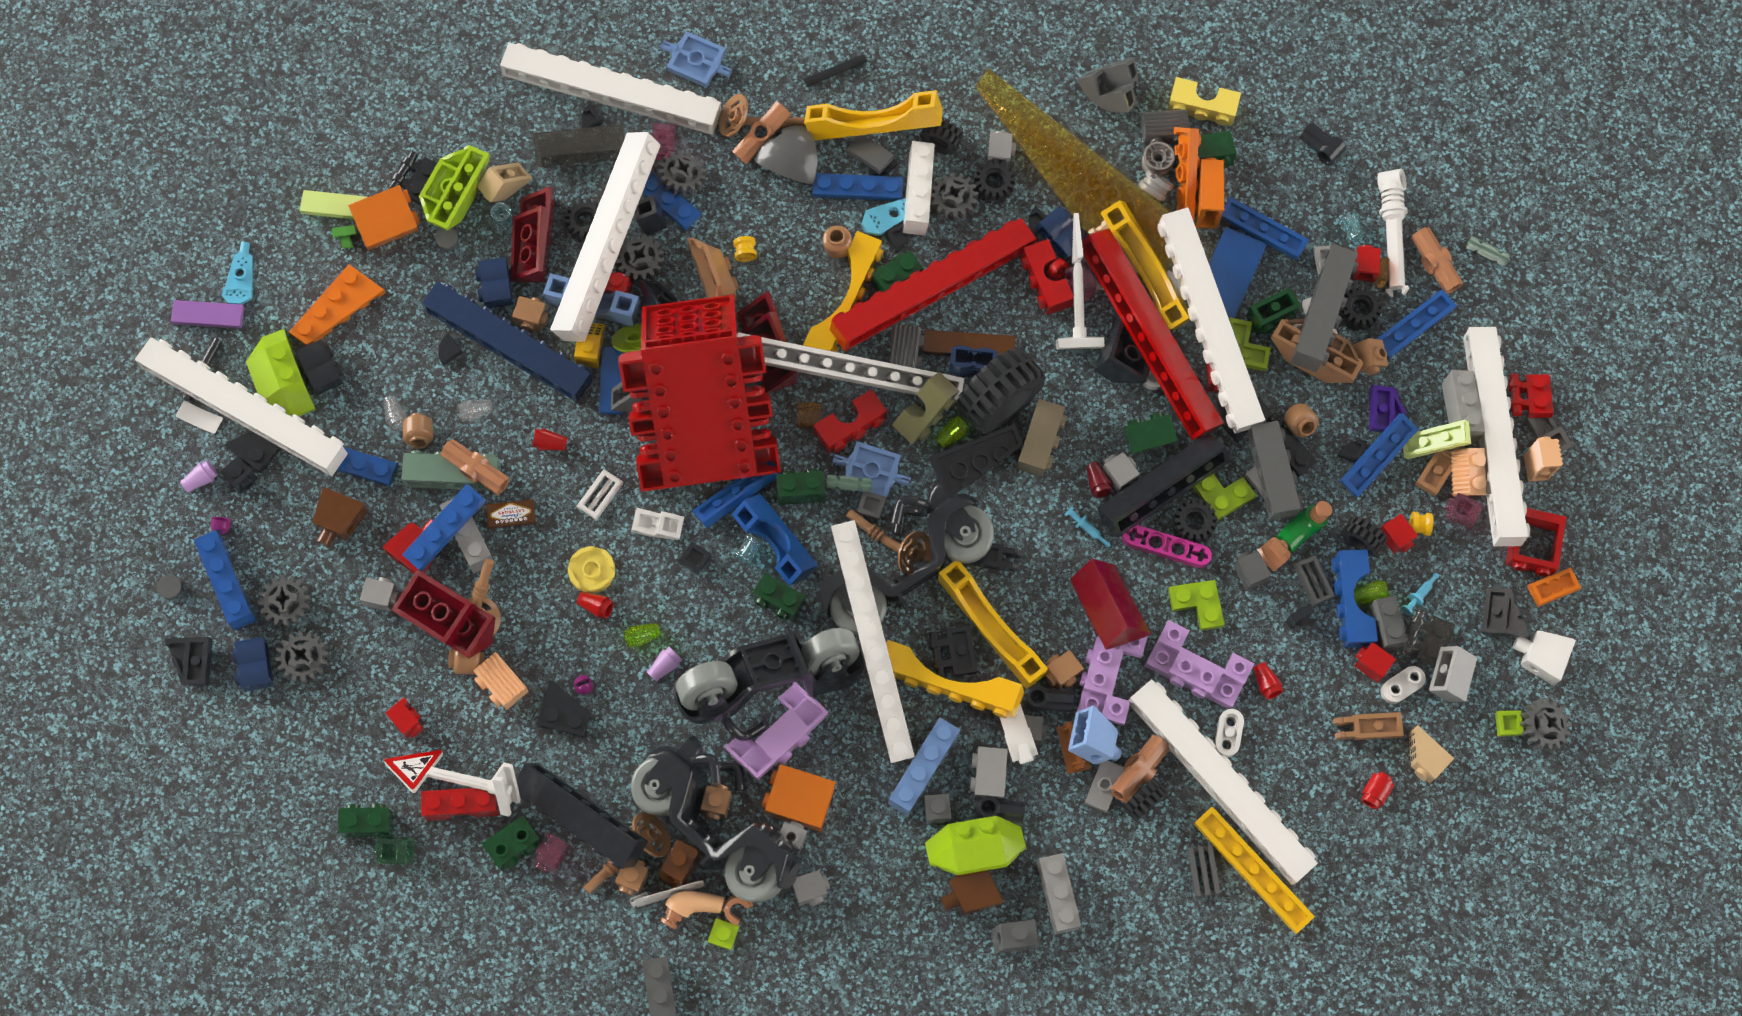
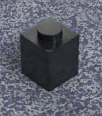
M654 195L638 202L635 217L646 235L667 228L664 210Z

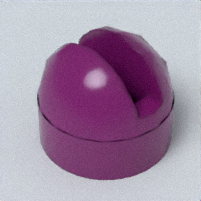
M212 517L211 530H216L217 532L221 530V535L226 534L230 529L231 519Z
M580 675L575 679L574 689L579 695H588L592 692L594 685L589 676ZM587 680L589 681V683L583 684L579 687L577 686V684L582 683Z

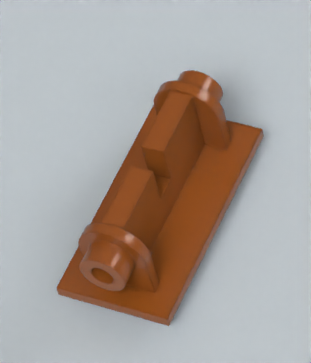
M1074 721L1066 722L1064 726L1056 727L1067 774L1091 769L1089 761L1068 750Z

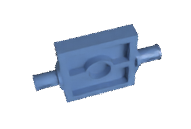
M686 31L676 45L666 40H663L661 44V49L672 53L671 59L666 66L667 71L707 88L716 73L727 78L732 73V69L721 65V61L726 53L725 47Z
M858 441L849 458L837 454L833 458V464L845 467V476L859 477V479L871 478L872 489L870 492L884 496L886 500L891 487L895 483L908 487L911 477L898 474L901 455Z

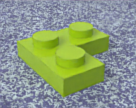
M1230 317L1229 321L1246 368L1265 372L1271 348L1248 343L1252 322Z
M1213 473L1193 487L1200 499L1204 500L1203 503L1206 505L1208 502L1210 504L1209 508H1214V516L1217 515V521L1256 497V494L1244 477L1223 488Z
M1215 580L1170 586L1168 588L1172 612L1195 608L1200 631L1224 627L1225 623Z

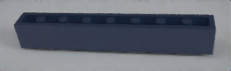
M437 281L421 302L424 311L576 403L592 382L590 370L585 365L573 363L571 358L565 353L553 351L552 347L545 341L540 340L538 342L532 338L533 336L528 331L516 329L508 319L496 317L491 309L486 306L481 308L475 304L476 302L468 295L461 296L456 293L457 291L454 287L447 283L443 285Z

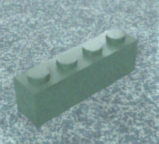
M422 451L404 453L401 481L405 487L462 490L468 484L474 490L490 491L480 483H474L466 478L457 467L441 457V452H435L434 454H425ZM482 454L491 463V466L501 471V463L498 457L492 454Z

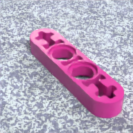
M1136 525L1122 535L1123 543L1130 548L1192 567L1204 568L1212 558L1211 550L1205 545ZM1131 531L1136 532L1135 535L1139 538H1135L1134 541L1129 540L1130 536L1127 534H1130ZM1144 534H1146L1147 537H1146V539H1145V541H1144V545H1143V544H1141L1142 539H1140V538H1143ZM1152 537L1159 538L1162 546L1160 548L1151 547L1149 539ZM1175 544L1182 545L1184 553L1182 555H1175L1171 550L1172 546ZM1189 548H1192V554L1189 558H1186ZM1199 552H1203V557H1205L1202 562L1198 561L1196 556Z

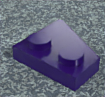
M1372 385L1369 388V431L1383 432L1399 413L1404 415L1407 413L1404 406L1399 402V396L1394 387Z

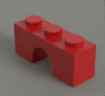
M1049 239L1024 247L1020 257L1022 268L1024 270L1027 269L1029 273V284L1033 290L1036 289L1039 307L1044 309L1047 315L1070 308L1074 302V295L1066 278L1052 281L1044 274L1050 265L1057 260Z
M872 389L852 401V410L857 415L853 422L842 423L832 413L813 425V433L828 454L834 451L835 453L840 452L851 440L857 441L865 436L866 431L872 427L876 429L885 423L887 410Z
M478 788L421 791V816L426 821L451 819V816L473 815L475 818L500 816V810L496 795L490 794L486 790Z

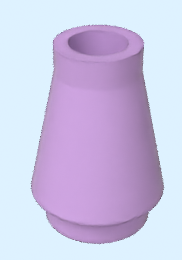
M206 460L203 463L199 462L180 482L184 489L190 492L215 481L214 478L218 476V473L212 464Z
M668 647L666 650L662 649L647 673L657 682L660 678L679 667L682 659L671 647Z

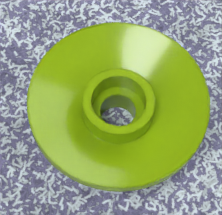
M635 324L634 327L626 326L618 330L612 336V346L621 352L641 350L642 324Z

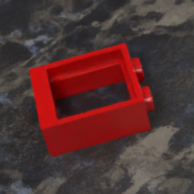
M1527 508L1525 520L1529 526L1555 531L1550 562L1519 555L1520 546H1508L1506 566H1511L1516 571L1524 572L1528 570L1536 572L1538 576L1548 577L1559 569L1566 516Z

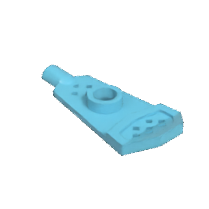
M906 198L866 210L861 224L866 234L880 236L902 222L905 213V205L903 204H905ZM894 211L898 216L891 217L890 212Z
M241 242L240 252L234 255L227 282L223 289L222 297L229 304L242 305L252 300L253 256L249 254L250 243ZM243 270L244 274L242 276H236L237 271Z

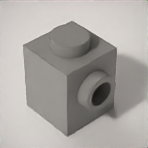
M1005 131L990 132L987 161L991 160V163L994 164L995 160H999L998 164L1000 165L1004 161L1006 162L1005 167L1010 164L1011 156H1015L1016 143L1012 142L1013 134L1006 133Z
M1124 452L1118 456L1113 454L1104 461L1103 470L1117 493L1136 482L1140 475L1136 470L1137 466L1131 457H1127Z
M379 577L378 580L366 578L360 601L365 607L392 612L391 609L399 599L400 592H398L397 587L390 579Z
M791 821L790 824L784 822L780 831L782 833L780 837L786 842L789 840L800 849L798 852L800 853L807 836V831L798 822Z
M820 870L796 877L795 883L792 885L799 906L807 903L810 906H814L824 902L823 898L827 897L826 890L830 889L827 876H821Z

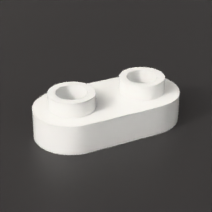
M1410 666L1387 680L1381 687L1382 698L1387 703L1397 704L1419 690L1426 680L1423 670L1416 666ZM1410 675H1416L1417 681L1411 680ZM1391 687H1396L1398 694H1394L1391 691Z
M1236 709L1225 710L1218 720L1214 742L1215 750L1220 755L1223 754L1226 757L1235 755L1240 747L1244 718ZM1232 719L1234 726H1229L1226 720ZM1222 743H1229L1230 749H1224Z

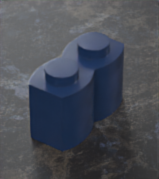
M1059 206L1037 224L1036 228L1045 240L1049 239L1054 251L1063 260H1066L1072 255L1073 221L1070 212ZM1080 226L1081 239L1083 242L1086 239L1087 234L1085 230Z
M506 257L478 261L479 268H475L477 282H481L482 289H478L480 303L484 302L488 308L513 305Z
M954 346L951 350L949 373L958 377L975 376L991 360L998 357V352L989 348L974 350L968 346Z
M264 636L234 642L235 649L231 650L233 663H237L238 672L234 673L236 686H240L244 692L273 687L269 647Z

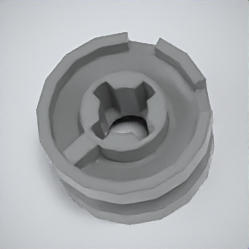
M1164 142L1149 144L1142 157L1143 170L1147 172L1148 169H1151L1162 176L1167 175L1175 159L1173 149Z
M1148 169L1145 173V179H1141L1138 185L1156 199L1165 201L1167 192L1171 191L1174 185L1162 175Z

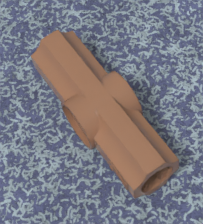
M776 101L766 114L752 125L750 132L732 152L747 165L759 152L763 144L769 138H773V135L787 121L791 113ZM760 128L767 129V135L764 138L756 137V132Z
M1424 227L1413 234L1411 239L1422 255V264L1429 274L1434 275L1442 290L1449 294L1461 287L1463 282L1452 265L1450 252L1447 248L1440 246L1431 229Z
M454 439L448 441L440 453L442 458L457 467L466 478L474 483H480L497 496L506 489L510 481L509 477L491 466V463L484 456L476 451L471 452Z
M1152 735L1143 748L1126 761L1124 772L1110 788L1112 795L1123 803H1128L1141 785L1148 783L1156 774L1155 767L1170 750L1169 744L1159 736Z

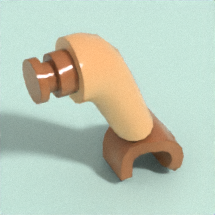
M689 890L680 891L670 896L666 901L665 905L668 908L665 913L667 915L662 917L661 921L667 926L676 929L678 927L677 921L681 922L683 917L688 918L694 912L719 914L724 912L727 920L738 926L740 918L731 913V906L739 903L745 908H750L754 904L753 902L741 900L735 895L725 900V897Z

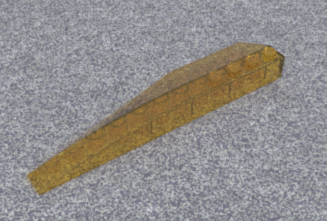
M988 68L975 85L976 89L991 109L995 111L1003 125L1013 134L1012 137L1019 143L1025 154L1067 207L1070 214L1074 217V213H1079L1080 226L1089 235L1088 230L1101 225L1104 218L1100 212L1119 200L1124 201L1167 272L1173 266V261L1166 254L1165 245L1167 244L1165 238L1159 234L1158 224L1162 215L1172 211Z

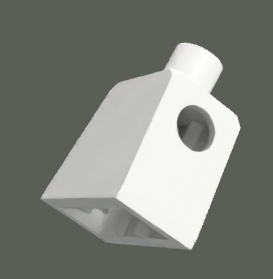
M1536 631L1530 640L1517 637L1512 648L1524 653L1521 661L1522 667L1554 686L1562 679L1576 640L1544 631Z

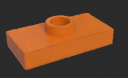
M1570 567L1531 583L1527 588L1537 607H1540L1579 591L1581 586Z

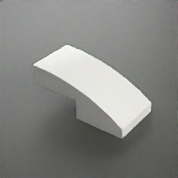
M637 508L631 532L651 537L679 540L684 517L663 511L656 513Z

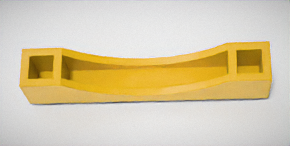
M935 90L914 93L899 105L878 111H853L831 104L807 106L804 123L814 141L941 126L943 108Z
M1119 200L1100 212L1111 232L1137 268L1169 330H1176L1189 322L1187 305L1126 202Z
M859 231L856 232L848 249L851 284L847 295L831 316L811 327L803 346L838 353V341L830 331L832 318L840 312L846 313L851 310L858 300L862 301L866 292L864 286L867 281L871 282L872 273L875 270L873 267L876 262L880 263L884 254L881 240Z
M954 561L940 571L937 581L1023 686L1029 689L1042 679L1047 673L1048 668L1036 653L1019 639L1000 618L962 563Z
M887 640L886 646L895 679L903 680L904 684L913 688L918 686L924 687L927 692L939 696L940 693L947 695L950 700L957 703H962V701L971 703L973 708L984 711L985 708L992 710L993 714L1001 718H1007V716L1015 718L1025 692L1022 684L1001 677L977 683H962L948 680L927 669L916 658L910 647Z

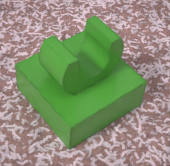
M350 225L331 228L333 238H341L342 248H353L352 237L359 236L357 226Z

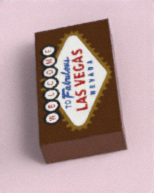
M533 499L486 505L489 529L536 524Z

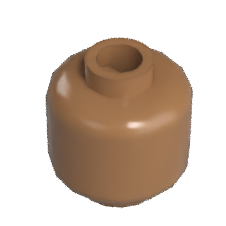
M836 225L828 228L822 239L825 252L834 259L845 258L848 256V249L852 243L851 233L843 226Z
M1302 403L1290 407L1284 416L1286 427L1295 436L1301 438L1314 433L1319 424L1316 413L1309 406Z
M414 413L404 419L402 423L403 440L407 445L415 449H422L432 442L433 422L429 417L421 413Z
M450 649L448 658L449 668H452L455 674L474 675L473 670L484 662V652H479L473 657L467 658L456 650Z

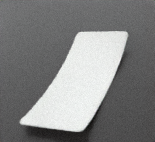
M183 401L176 413V417L211 433H216L223 420V417L203 410L187 401Z

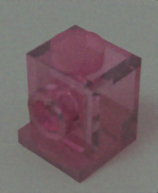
M653 122L652 137L660 144L656 159L663 160L664 156H670V152L674 153L677 136L676 125Z
M1084 262L1081 266L1083 269L1084 301H1086L1095 294L1097 284L1087 263ZM1073 266L1065 269L1063 279L1066 278L1074 294Z
M1457 493L1454 499L1451 497L1448 499L1444 508L1445 511H1448L1445 517L1471 530L1484 504ZM1457 509L1464 510L1465 515L1458 513Z
M547 832L545 834L547 842H542L535 852L537 857L534 866L544 873H547L548 870L555 873L570 847L564 841Z

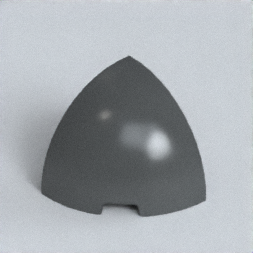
M1131 57L1108 64L1079 77L1078 82L1083 92L1094 104L1102 109L1115 113L1130 112L1137 98L1133 91L1134 85L1138 84L1135 58Z
M795 125L781 130L782 134L775 139L769 138L763 144L754 160L756 163L784 177L803 183H814L817 170V150L814 139L805 126Z

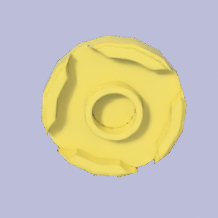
M588 546L579 549L573 554L570 559L568 574L571 583L578 590L595 594L604 591L611 585L615 577L616 568L613 558L606 550Z

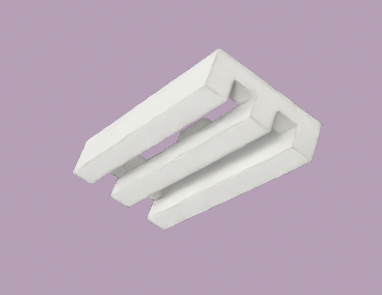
M603 469L576 506L577 509L597 521L622 487L623 481ZM607 477L608 481L587 508L585 505ZM615 482V484H614V486L612 487V489L609 491V493L606 495V497L604 498V500L601 502V504L598 506V508H597L596 511L594 512L593 510H594V508L596 507V505H597V504L599 503V501L602 499V497H603L604 494L607 492V490L610 488V486L612 485V483Z

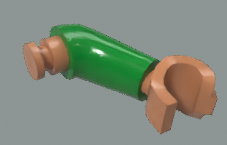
M1320 501L1317 505L1308 506L1295 515L1276 537H1272L1257 551H1259L1266 566L1272 571H1276L1304 541L1324 528L1328 523V517L1332 514L1330 504Z

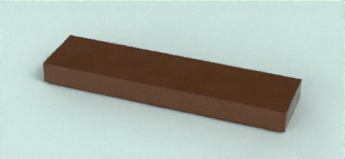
M924 330L923 354L951 356L952 347L962 345L971 347L974 350L979 348L993 349L998 352L999 356L1001 353L1015 348L1016 336Z

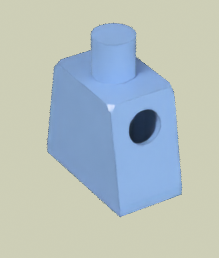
M1095 706L1076 712L1068 749L1071 753L1093 764H1099L1110 759L1117 761L1122 755V750L1116 746L1117 728Z

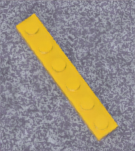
M1213 807L1194 823L1196 828L1295 934L1315 917Z

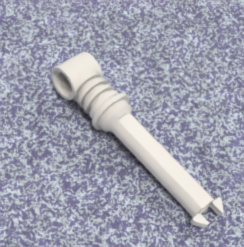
M1396 169L1378 173V187L1382 194V208L1379 211V215L1386 221L1389 289H1386V292L1391 297H1393V290L1402 289L1403 295H1406L1409 290V286H1405L1402 220L1408 213V209L1404 205L1403 193L1406 190V177L1403 169Z

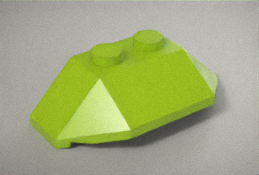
M468 145L464 149L453 152L438 161L419 195L427 222L447 231L462 222L479 192L477 186L486 173L490 158L489 153Z
M285 329L262 337L246 361L257 393L267 400L266 403L271 406L274 403L286 410V414L291 417L293 414L301 416L316 410Z
M998 816L947 824L925 842L930 866H937L944 871L963 875L1007 867L1017 858L1020 852L1026 849V844L1021 826Z

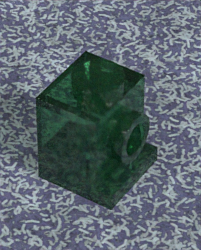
M382 836L377 838V842L374 845V855L377 856V863L406 865L414 861V836ZM394 844L396 845V852L393 851Z

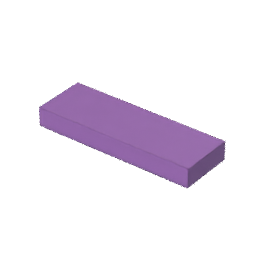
M174 300L171 323L175 325L241 329L245 308L240 304Z

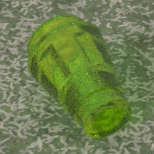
M958 415L955 418L951 417L938 436L935 437V440L944 449L946 446L966 436V432L970 428Z
M1377 579L1354 589V600L1356 603H1372L1376 599L1389 597L1385 580L1379 581Z
M657 623L628 626V629L623 630L628 648L634 647L637 649L656 637L661 636Z

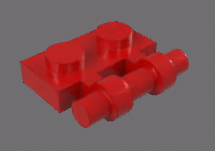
M1516 373L1509 376L1508 391L1511 392L1510 408L1513 410V416L1519 417L1522 415V410H1528V418L1553 417L1550 374H1526L1525 382H1521L1519 375ZM1520 393H1526L1527 399H1522Z

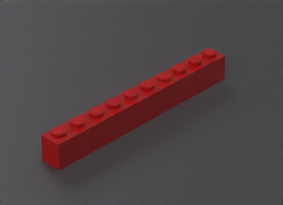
M1022 218L1016 221L1010 220L1001 229L988 232L983 239L979 241L973 240L964 249L951 252L946 259L942 261L936 260L927 269L912 273L909 279L903 282H895L891 285L890 289L875 293L870 300L864 303L863 301L856 303L846 313L840 312L832 318L830 331L845 352L1021 256L1023 248L1035 244L1037 238Z
M1110 228L1090 234L1082 242L1083 255L1191 440L1194 441L1207 433H1212L1224 422Z

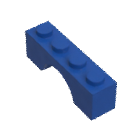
M761 494L744 499L732 513V516L745 532L756 534L771 545L777 556L775 569L789 586L805 580L818 566L816 561Z
M215 530L194 539L227 623L235 631L256 622L257 619L232 567L231 557L223 538Z
M1341 550L1332 559V571L1336 572L1337 581L1334 583L1335 595L1339 596L1337 616L1341 618L1342 627L1339 628V637L1344 642V648H1359L1363 645L1368 647L1372 642L1376 644L1378 641L1376 621L1374 617L1363 613L1354 600V587L1356 583L1365 579L1370 573L1368 550Z

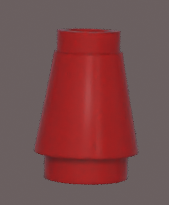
M544 428L541 430L535 429L532 447L538 448V450L565 451L567 437Z
M585 592L579 594L576 602L577 605L599 619H607L614 607V602L608 596Z
M1266 662L1260 663L1253 668L1262 696L1270 700L1283 693L1282 682L1267 666Z

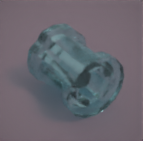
M502 202L496 203L490 210L493 224L499 230H507L512 226L513 220L510 207Z
M1358 213L1349 214L1340 219V223L1344 226L1347 234L1346 241L1349 243L1359 241L1366 236L1365 231L1361 228L1359 222L1360 215Z
M746 534L744 536V543L739 551H735L734 556L744 564L751 566L758 549H762L764 545L757 538Z

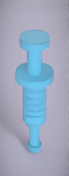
M1072 506L1064 514L1065 516H1071L1078 522L1075 526L1076 528L1080 526L1093 539L1098 538L1105 547H1110V542H1107L1100 536V531L1086 520V515L1081 518L1073 511L1074 507Z
M1434 573L1430 581L1424 582L1416 593L1409 595L1411 602L1408 605H1403L1401 608L1403 613L1410 616L1415 605L1421 606L1424 603L1423 598L1432 589V583L1439 578L1438 573Z

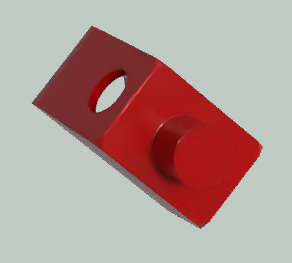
M429 519L422 529L413 522L409 523L382 547L385 553L415 574L418 569L402 554L433 520ZM432 561L425 567V569L422 571L423 573L426 574Z

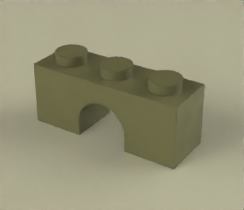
M938 372L929 378L916 394L923 400L926 410L913 403L903 410L892 426L911 444L919 439L923 441L931 433L929 428L932 425H937L944 417L941 413L944 410H949L955 404L956 400L954 397L959 393V390L943 374Z

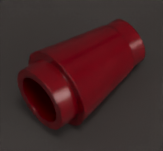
M1093 462L1087 465L1086 469L1091 494H1094L1095 498H1103L1111 494L1113 484L1100 464Z

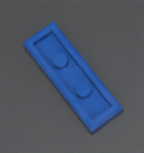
M602 347L600 414H623V412L611 410L612 388L622 382L618 358L621 354L625 353L616 350L614 347Z

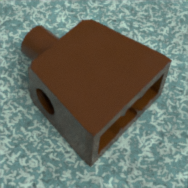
M323 487L312 520L316 529L321 531L316 542L329 548L334 537L344 541L348 540L368 512L365 504Z
M678 839L660 869L659 881L671 888L685 885L704 852L688 842Z
M988 870L956 876L949 882L952 893L940 898L946 912L959 906L963 916L995 908L1003 903Z

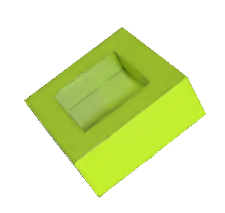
M1521 710L1497 711L1495 713L1498 737L1522 736L1524 729L1520 726V723L1523 722L1520 716Z
M716 918L707 942L731 951L739 926Z

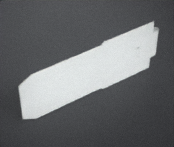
M1020 704L1015 718L1007 716V718L1000 717L1012 761H1019L1020 764L1034 761L1033 756L1038 755Z
M702 880L652 895H648L645 892L631 898L630 903L633 907H641L669 898L677 892L692 891L705 885Z

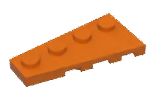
M1174 127V135H1178L1179 145L1174 146L1175 155H1178L1179 165L1175 169L1176 178L1180 182V187L1176 189L1177 211L1189 208L1194 220L1197 213L1195 198L1199 183L1196 178L1197 169L1200 165L1198 147L1201 143V135L1197 128Z
M349 264L289 333L305 346L310 345L332 332L333 328L341 322H346L356 311L370 305L369 302L377 296L381 297L384 295L385 290Z

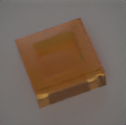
M1381 257L1379 274L1374 281L1375 287L1383 288L1388 280L1389 258Z
M798 403V427H813L814 424L821 421V403Z

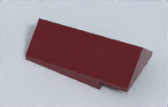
M552 187L544 188L521 198L520 214L514 216L512 220L511 282L546 283L556 204Z
M766 291L737 312L743 331L740 333L787 342L770 291ZM766 366V373H761L763 377L761 384L764 387V393L770 394L797 384L798 373L796 371Z
M1092 558L1070 579L1096 637L1099 636L1105 650L1151 635L1114 564Z
M420 570L416 571L391 609L467 658L473 657L492 645L496 618Z

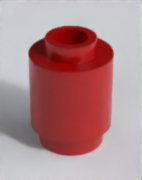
M1379 772V774L1373 773L1362 791L1361 801L1368 807L1378 810L1380 806L1384 805L1394 788L1392 778L1383 772Z

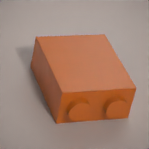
M1206 158L1201 159L1197 169L1196 179H1198L1199 187L1195 198L1197 203V213L1194 217L1195 227L1217 229L1224 212V160Z
M400 185L348 205L368 251L419 231L417 224L421 223L416 211L411 212L408 203L412 202L407 190L402 191Z
M780 764L778 771L773 770L770 784H773L771 793L766 792L763 799L762 807H765V815L787 822L795 821L806 828L821 832L836 782Z

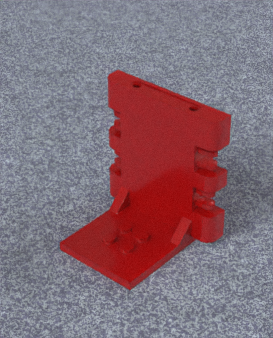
M734 294L643 306L641 350L626 352L618 358L623 392L630 391V397L632 398L649 397V400L636 402L632 405V410L634 411L629 413L628 418L631 436L637 435L639 441L656 440L657 442L641 446L639 448L641 454L636 457L641 492L781 473L776 438L770 436L771 431L769 429L751 430V427L767 424L769 422L768 417H773L770 395L764 393L763 386L745 387L747 383L758 382L763 379L761 373H766L762 338L757 335L738 337ZM772 461L776 466H771L766 462Z

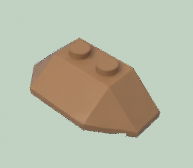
M693 237L688 238V247L707 298L734 294L736 301V290L739 289L736 277H731L729 273L731 264L728 257H723L721 250Z
M1282 319L1271 337L1282 357L1288 363L1291 362L1304 319ZM1336 334L1332 346L1327 347L1326 352L1330 353L1326 365H1321L1317 373L1294 365L1325 383H1353L1363 362L1359 359L1351 342Z

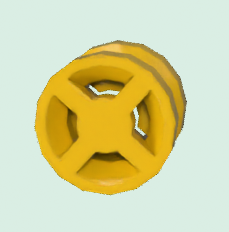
M741 236L733 240V245L736 248L734 253L736 261L749 262L757 258V251L754 250L756 245L754 237Z
M1414 511L1411 513L1409 524L1416 534L1431 535L1433 529L1432 513H1426L1425 515H1420L1419 512Z

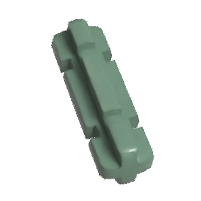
M1474 236L1469 239L1466 245L1467 249L1471 251L1477 250L1478 254L1492 261L1495 259L1497 260L1496 263L1502 266L1508 263L1511 256L1505 251L1500 252V249L1484 241L1481 243L1479 242L1480 239Z
M827 475L826 487L831 489L839 487L842 490L854 491L861 489V491L870 492L872 489V479H859V477L840 476L839 478L837 475Z

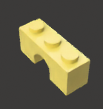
M1176 77L1168 111L1187 109L1188 116H1193L1198 120H1209L1222 126H1232L1238 108L1240 92L1219 87L1216 98L1206 101L1201 99L1196 93L1198 82Z

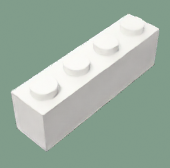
M912 141L908 161L903 233L926 235L930 213L934 143Z

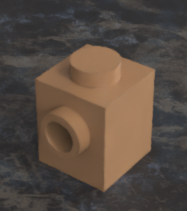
M519 296L512 318L514 324L520 326L521 329L528 332H541L543 325L546 326L548 324L550 313L547 310L546 303L541 299L535 297L528 299Z
M1368 338L1353 345L1359 359L1363 362L1359 372L1375 375L1380 373V369L1388 366L1387 352L1384 348L1383 340Z
M1068 650L1061 656L1056 654L1047 661L1048 665L1046 667L1048 670L1044 676L1052 687L1056 686L1057 689H1061L1065 686L1068 689L1078 681L1077 677L1082 674L1084 668L1073 653Z
M714 784L713 787L707 785L701 806V812L705 815V818L719 821V819L726 820L732 798L731 791L727 790L728 787L721 784Z
M638 860L634 867L620 869L615 881L617 887H620V892L630 896L633 893L641 894L650 873L648 868L645 867L646 863Z

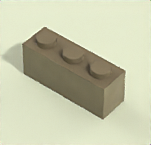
M1038 399L1016 469L1042 477L1045 470L1050 471L1054 459L1050 454L1052 449L1057 450L1061 438L1057 436L1059 428H1064L1067 416L1063 415L1064 406Z

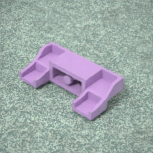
M1168 620L1145 667L1170 679V683L1179 688L1184 686L1190 689L1191 693L1198 698H1207L1227 709H1232L1254 663L1232 653L1226 667L1222 668L1183 648L1182 645L1190 630Z
M1099 636L1096 637L1093 650L1089 649L1085 663H1088L1089 666L1087 672L1083 671L1079 685L1083 686L1076 712L1095 706L1111 723L1124 726L1131 701L1112 696L1123 654L1142 658L1147 637L1109 650H1105Z
M796 682L778 697L780 703L788 711L757 738L755 742L752 740L740 741L734 738L728 745L724 746L728 753L757 781L773 766H777L779 763L782 765L786 763L793 755L791 752L797 746L799 748L803 747L810 740L809 735L811 731L828 716V711L814 698L809 697Z

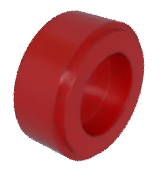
M1062 258L1055 260L1048 268L1047 276L1053 281H1059L1066 275L1069 264Z

